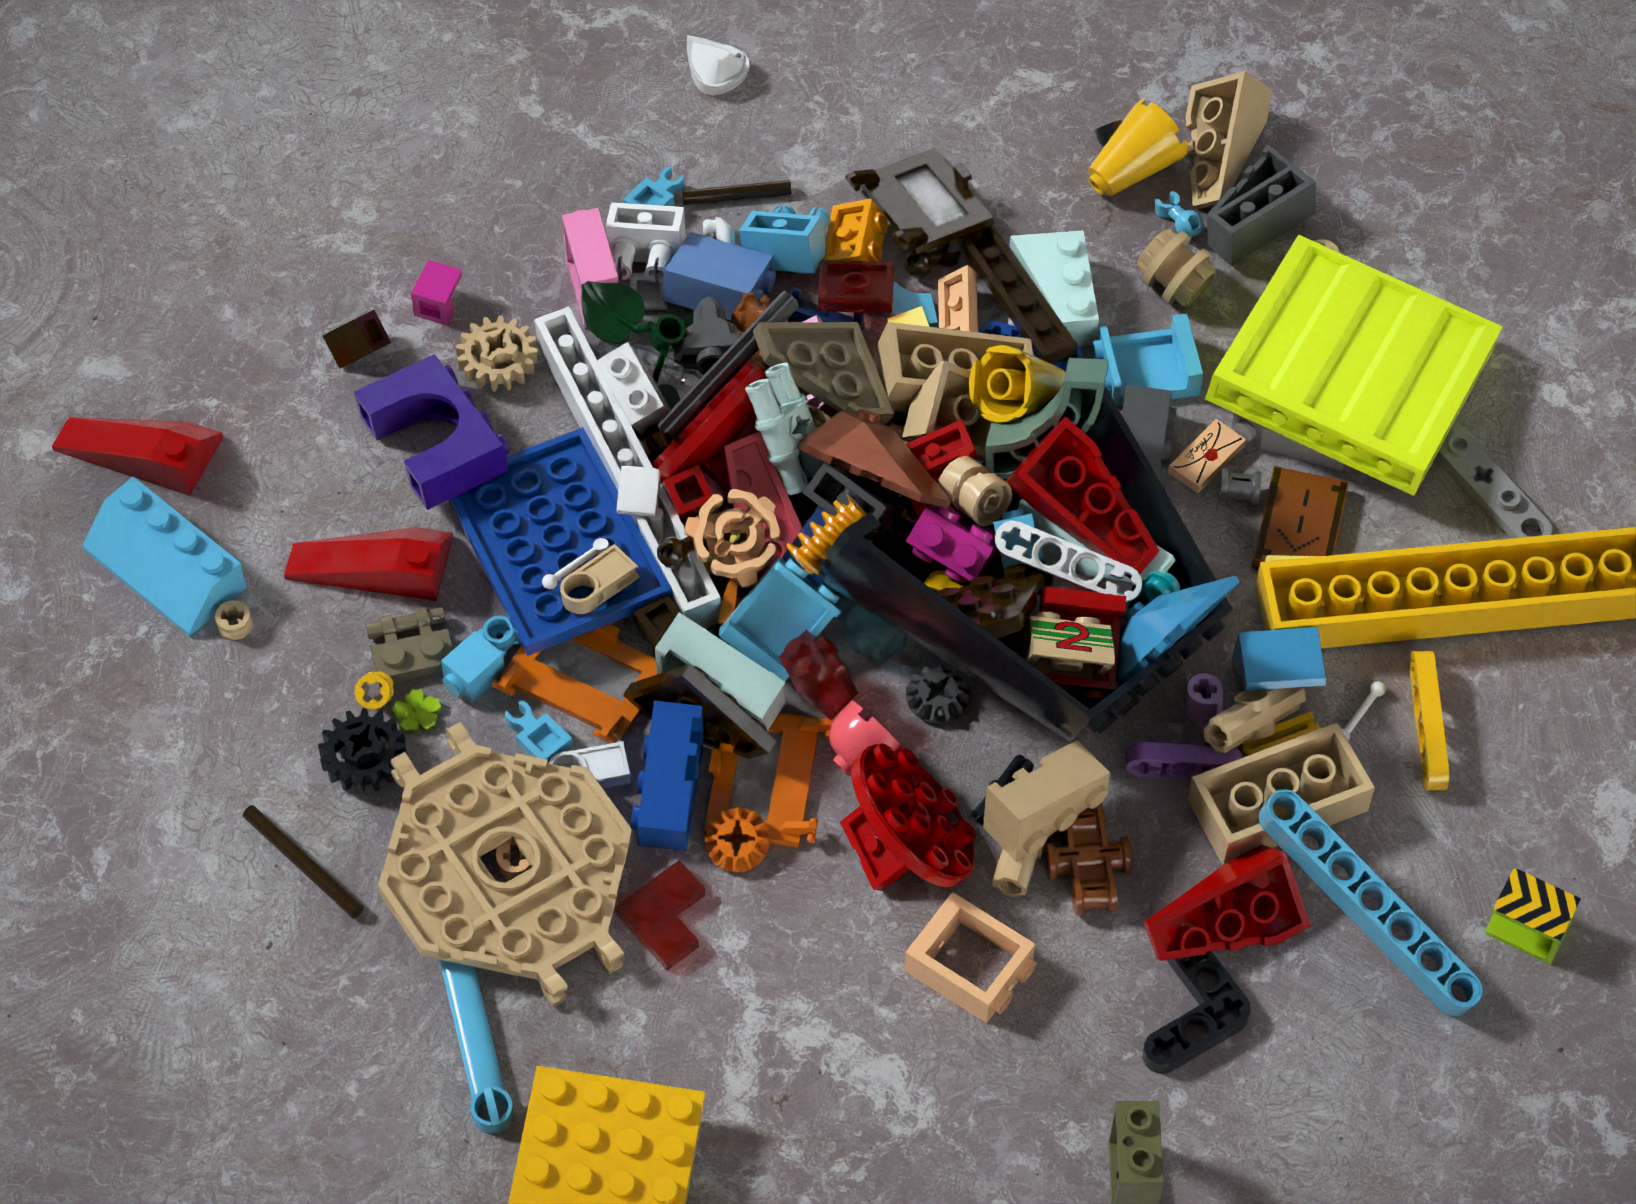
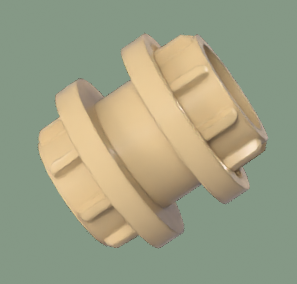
M1166 229L1160 232L1148 244L1137 260V266L1143 272L1141 281L1148 287L1153 286L1157 281L1166 288L1162 299L1169 305L1176 300L1183 307L1189 306L1206 290L1216 275L1214 266L1209 263L1212 255L1205 249L1194 254L1187 248L1191 241V237L1181 231L1176 235L1170 229Z

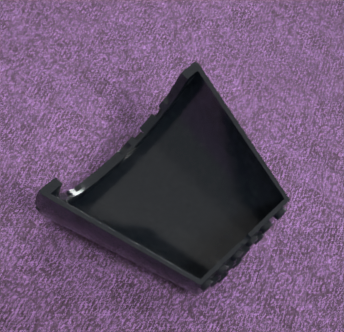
M1105 386L1100 410L1093 426L1091 425L1086 435L1098 446L1106 467L1111 475H1115L1121 485V492L1130 507L1138 513L1155 544L1174 556L1175 562L1167 570V573H1170L1177 579L1180 590L1217 581ZM1056 394L1045 404V406L1056 396ZM1013 490L1011 503L1006 512L1017 510L1018 504L1022 499ZM871 512L842 531L826 553L830 560H823L820 564L821 569L818 571V575L827 585L1071 743L1083 738L1088 733L1094 732L1096 734L1098 732L1101 734L1118 719L1115 716L1116 713L1118 715L1122 714V716L1127 714L1141 701L1138 698L1139 695L1145 696L1160 682L1159 676L1165 679L1168 678L1183 664L1180 660L1181 657L1187 659L1203 645L1200 641L1203 637L1209 642L1226 627L1221 620L1233 610L1225 597L1194 630L1165 651L1153 663L1148 664L1099 703L1084 701L1083 695L1069 694L1021 657L1023 629L997 639L936 593L937 591L924 584L929 574L935 570L946 571L947 567L935 560L930 564L918 558L911 552L914 546L895 536L894 533L875 544L869 542V539L881 525ZM964 516L963 520L967 521L972 525H977L968 517ZM993 524L988 526L995 531ZM1000 553L992 565L1002 564ZM991 568L986 574V576L997 575L991 570ZM1047 574L1051 582L1052 575ZM967 581L966 584L959 582V585L964 587L970 585V582ZM1133 601L1130 602L1129 608L1134 606Z

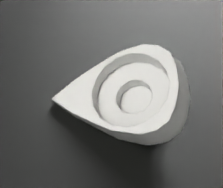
M687 35L688 63L691 77L698 90L707 95H720L735 89L745 80L749 72V59L744 52L730 45Z

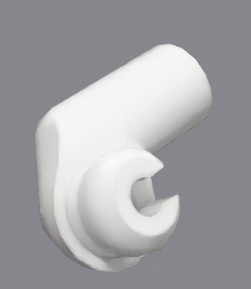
M715 217V220L706 219L703 221V236L735 244L734 230L723 218Z

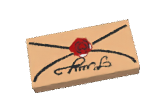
M1215 419L1169 465L1168 473L1198 494L1245 447L1246 439Z

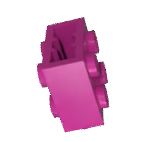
M935 505L925 507L905 541L914 546L911 552L930 564L935 560L947 567L945 573L962 584H966L967 581L970 582L973 578L986 576L1000 553L995 543V531L988 526L983 527L968 523L963 520L965 515L949 505V508Z

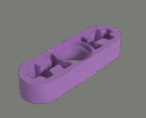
M1136 742L1129 745L1126 749V770L1138 777L1191 780L1193 776L1241 759L1243 754L1234 748L1223 753L1214 751L1212 746Z

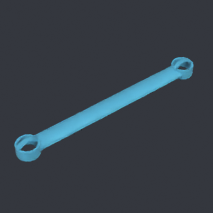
M439 960L472 1097L470 1103L472 1120L480 1131L488 1134H498L511 1125L514 1118L512 1099L504 1088L476 968ZM495 1099L501 1100L508 1109L501 1119L498 1116ZM485 1101L491 1121L482 1120L478 1116L479 1106Z

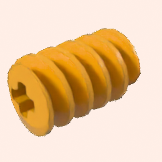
M847 493L846 496L849 501L847 506L837 500L833 502L837 511L836 516L826 511L821 513L826 524L824 527L814 522L810 523L814 534L813 537L800 532L798 534L802 544L800 548L790 543L786 545L797 562L812 576H814L813 573L818 575V571L821 569L820 564L823 560H830L826 553L842 531L867 514Z

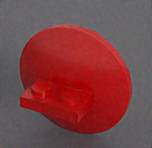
M748 362L651 464L653 468L660 470L661 484H663V480L699 465L727 494L730 492L723 447L759 432L755 428L757 416L754 413V407L745 388L755 381L766 379L765 370L760 365L754 367Z
M884 743L868 746L855 757L851 768L852 784L860 806L841 820L840 824L852 848L856 850L861 860L860 864L873 890H885L909 870L937 886L950 888L959 885L971 875L974 869L975 852L972 841L976 839V833L973 827L963 819L957 809L959 800L956 794L949 787H942L919 764L917 757L909 749L904 748L895 755L891 750L892 748ZM950 811H952L959 820L953 826L950 824L948 818V813Z

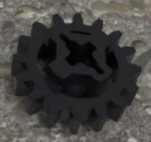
M366 708L362 709L359 717H354L353 713L349 710L346 711V721L341 722L336 718L332 720L334 731L323 730L324 743L318 744L322 770L328 771L331 783L341 779L343 790L347 791L352 784L357 785L358 792L363 793L365 786L369 784L372 785L375 791L380 790L379 781L382 779L389 783L394 782V778L391 775V771L394 769L391 759L404 752L407 754L406 744H404L406 743L403 730H398L394 718L385 722L383 711L380 710L374 717H370ZM381 737L388 742L389 749L385 748V743L380 741ZM337 752L340 753L341 758L345 760L344 765L338 760L336 756Z

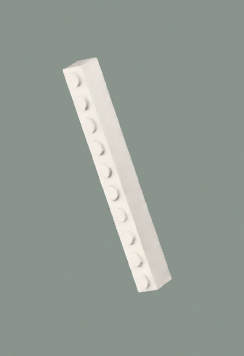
M570 307L536 318L534 321L538 347L579 427L584 428L615 487L619 490L622 466L653 467L632 426L595 362L597 359ZM661 484L656 517L631 516L672 589V601L684 616L705 629L718 624L721 597L704 564L698 560L696 551L689 553L686 561L680 567L674 569L665 567L657 558V548L664 539L677 538L681 540L687 537L684 534L685 528Z

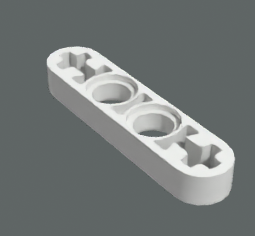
M1018 521L1005 522L996 531V547L1007 558L1091 592L1119 595L1117 593L1118 586L1106 581V589L1098 587L1104 578L1105 566L1108 565L1114 568L1110 572V576L1122 579L1125 574L1131 576V583L1136 586L1134 591L1127 590L1124 595H1121L1127 596L1126 603L1134 601L1141 593V576L1137 570L1128 565ZM1014 529L1020 531V539L1031 543L1032 535L1039 537L1033 546L1032 558L1024 557L1028 550L1020 545H1015L1012 550H1008L1006 548L1007 542L1002 539L1004 533L1011 534ZM1049 543L1057 545L1062 552L1060 561L1051 566L1043 564L1038 557L1041 547ZM1086 558L1094 560L1099 567L1097 576L1089 581L1080 579L1075 572L1078 562Z

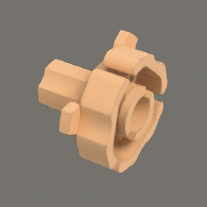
M732 489L728 493V503H742L750 508L749 511L740 508L726 509L716 514L711 521H708L711 512L723 504L722 496L714 494L701 507L699 517H688L684 534L693 539L699 561H709L708 551L714 558L711 562V572L713 574L727 578H736L740 586L746 588L757 583V572L762 570L774 558L776 548L772 543L778 541L780 529L776 516L773 513L776 506L767 497L763 496L757 499L750 492ZM765 522L770 530L771 543L767 546L764 554L758 557L764 547L765 532L761 523ZM730 536H738L740 544H731ZM703 539H706L708 551L703 545Z

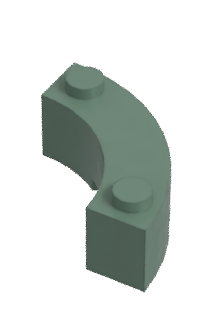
M1069 358L1064 383L1056 396L1045 407L1030 416L1005 423L991 422L985 446L987 470L1002 479H1008L1029 453L1065 416L1086 434L1091 425L1093 426L1100 410L1108 372V360Z

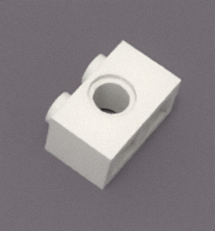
M628 342L595 361L630 425L641 435L649 426L658 425L671 411L640 354Z

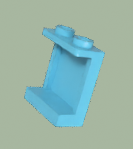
M1187 314L1172 315L1171 328L1165 330L1110 337L1107 326L1099 327L1097 340L1092 341L1093 359L1108 360L1105 386L1117 407L1123 406L1126 384L1170 390V400L1200 396L1203 371Z
M778 556L719 628V637L764 669L776 674L785 682L791 674L792 666L834 616L837 618L842 610L841 605L837 602L840 596L823 582L816 586L806 578L809 573L793 558L786 562Z

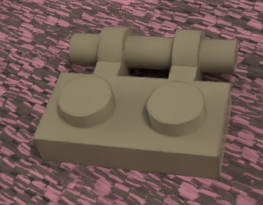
M426 607L414 609L415 613L395 618H392V615L380 617V621L365 624L368 639L384 636L385 643L370 646L376 672L383 671L389 674L394 683L443 673L441 660L453 650L448 629L434 632L431 629V625L446 622L442 607L427 610ZM419 629L420 635L397 640L396 633Z

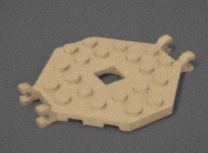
M459 722L447 729V734L450 737L447 740V745L456 756L419 775L405 752L391 759V764L394 767L391 775L398 785L404 787L399 814L389 842L385 865L380 875L378 893L421 956L538 980L546 999L553 1008L567 1000V995L564 991L567 990L568 986L555 970L594 947L599 961L608 975L623 967L620 958L624 957V952L612 939L609 930L630 845L632 829L587 767L571 765V768L549 764L548 759L515 753V756L492 752V748L475 745L463 724ZM513 839L532 868L506 883L497 882L479 857Z

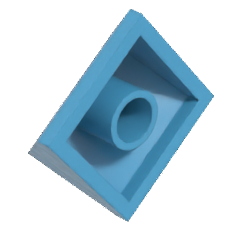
M1318 627L1238 633L1232 654V665L1246 691L1326 686Z

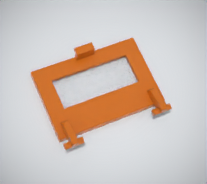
M608 624L529 656L526 655L521 645L501 674L500 681L495 679L492 687L511 696L515 695L516 690L596 728L593 736L611 744L616 743L618 739L623 741L641 714V711L625 698L623 694L630 683L657 675L656 658L618 641L620 628Z
M779 713L767 731L777 742L769 754L747 759L734 754L733 748L735 746L720 742L719 749L712 748L708 772L714 774L704 826V835H706L709 822L722 810L741 807L755 811L763 819L769 830L770 844L799 848L801 835L808 836V843H815L818 819L811 818L810 821H804L818 735L819 732H825V739L829 740V731L836 717L830 715L828 718H814ZM736 823L733 835L726 836V838L755 841V839L743 836L739 827L740 823Z

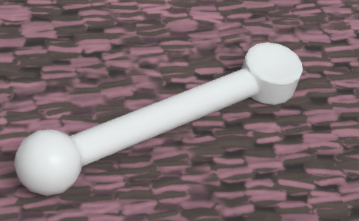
M604 538L596 539L592 549L554 575H545L542 580L544 588L554 589L561 578L595 555H599L608 549V541Z
M1376 681L1372 683L1370 694L1345 728L1341 729L1348 742L1350 741L1351 731L1374 700L1385 693L1386 687L1382 682Z

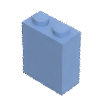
M689 232L664 270L661 300L695 310L702 299L708 296L716 298L726 311V319L730 320L732 312L740 304L745 293L753 292L756 301H759L765 292H771L776 278V272L771 270L773 255Z

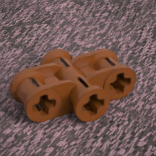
M1101 803L1093 809L1086 808L1078 814L1075 822L1069 828L1061 831L1064 846L1054 847L1052 843L1045 845L1048 879L1056 880L1057 875L1069 874L1072 905L1075 915H1080L1083 910L1108 908L1110 912L1117 911V889L1113 870H1122L1123 873H1131L1132 870L1131 849L1128 837H1120L1119 841L1107 842L1104 810Z

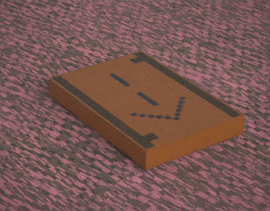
M1274 466L1251 567L1259 568L1260 562H1265L1267 555H1334L1349 482Z

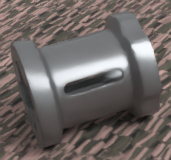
M1222 468L1219 502H1226L1227 499L1250 501L1251 505L1258 506L1261 472L1255 471L1253 475L1231 473L1228 468Z

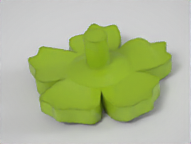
M412 689L410 694L405 696V702L395 701V705L392 707L396 719L401 721L399 728L406 733L418 732L419 725L426 732L435 728V723L438 720L436 714L442 709L440 699H434L432 696L424 699L421 689Z

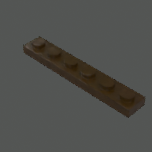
M960 206L943 211V223L964 216L966 213ZM994 225L955 239L1022 337L1031 339L1033 353L1037 358L1051 364L1077 354L1076 341Z

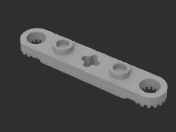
M1455 420L1435 459L1493 522L1511 538L1529 537L1522 531L1523 526L1527 527V525L1529 527L1534 525L1533 528L1537 526V530H1541V536L1551 535L1552 526L1550 521ZM1476 474L1481 478L1488 476V484L1484 480L1475 481Z

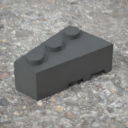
M1267 144L1262 150L1261 158L1254 166L1249 165L1244 171L1243 179L1236 187L1231 186L1207 214L1208 246L1229 264H1235L1315 214L1316 182Z

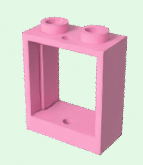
M598 208L577 210L573 213L562 215L566 263L585 329L589 328L581 307L582 289L585 282L618 283V275Z

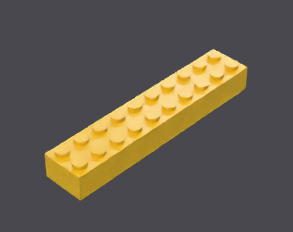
M1636 527L1260 562L1255 589L1264 631L1318 627L1321 648L1635 619Z

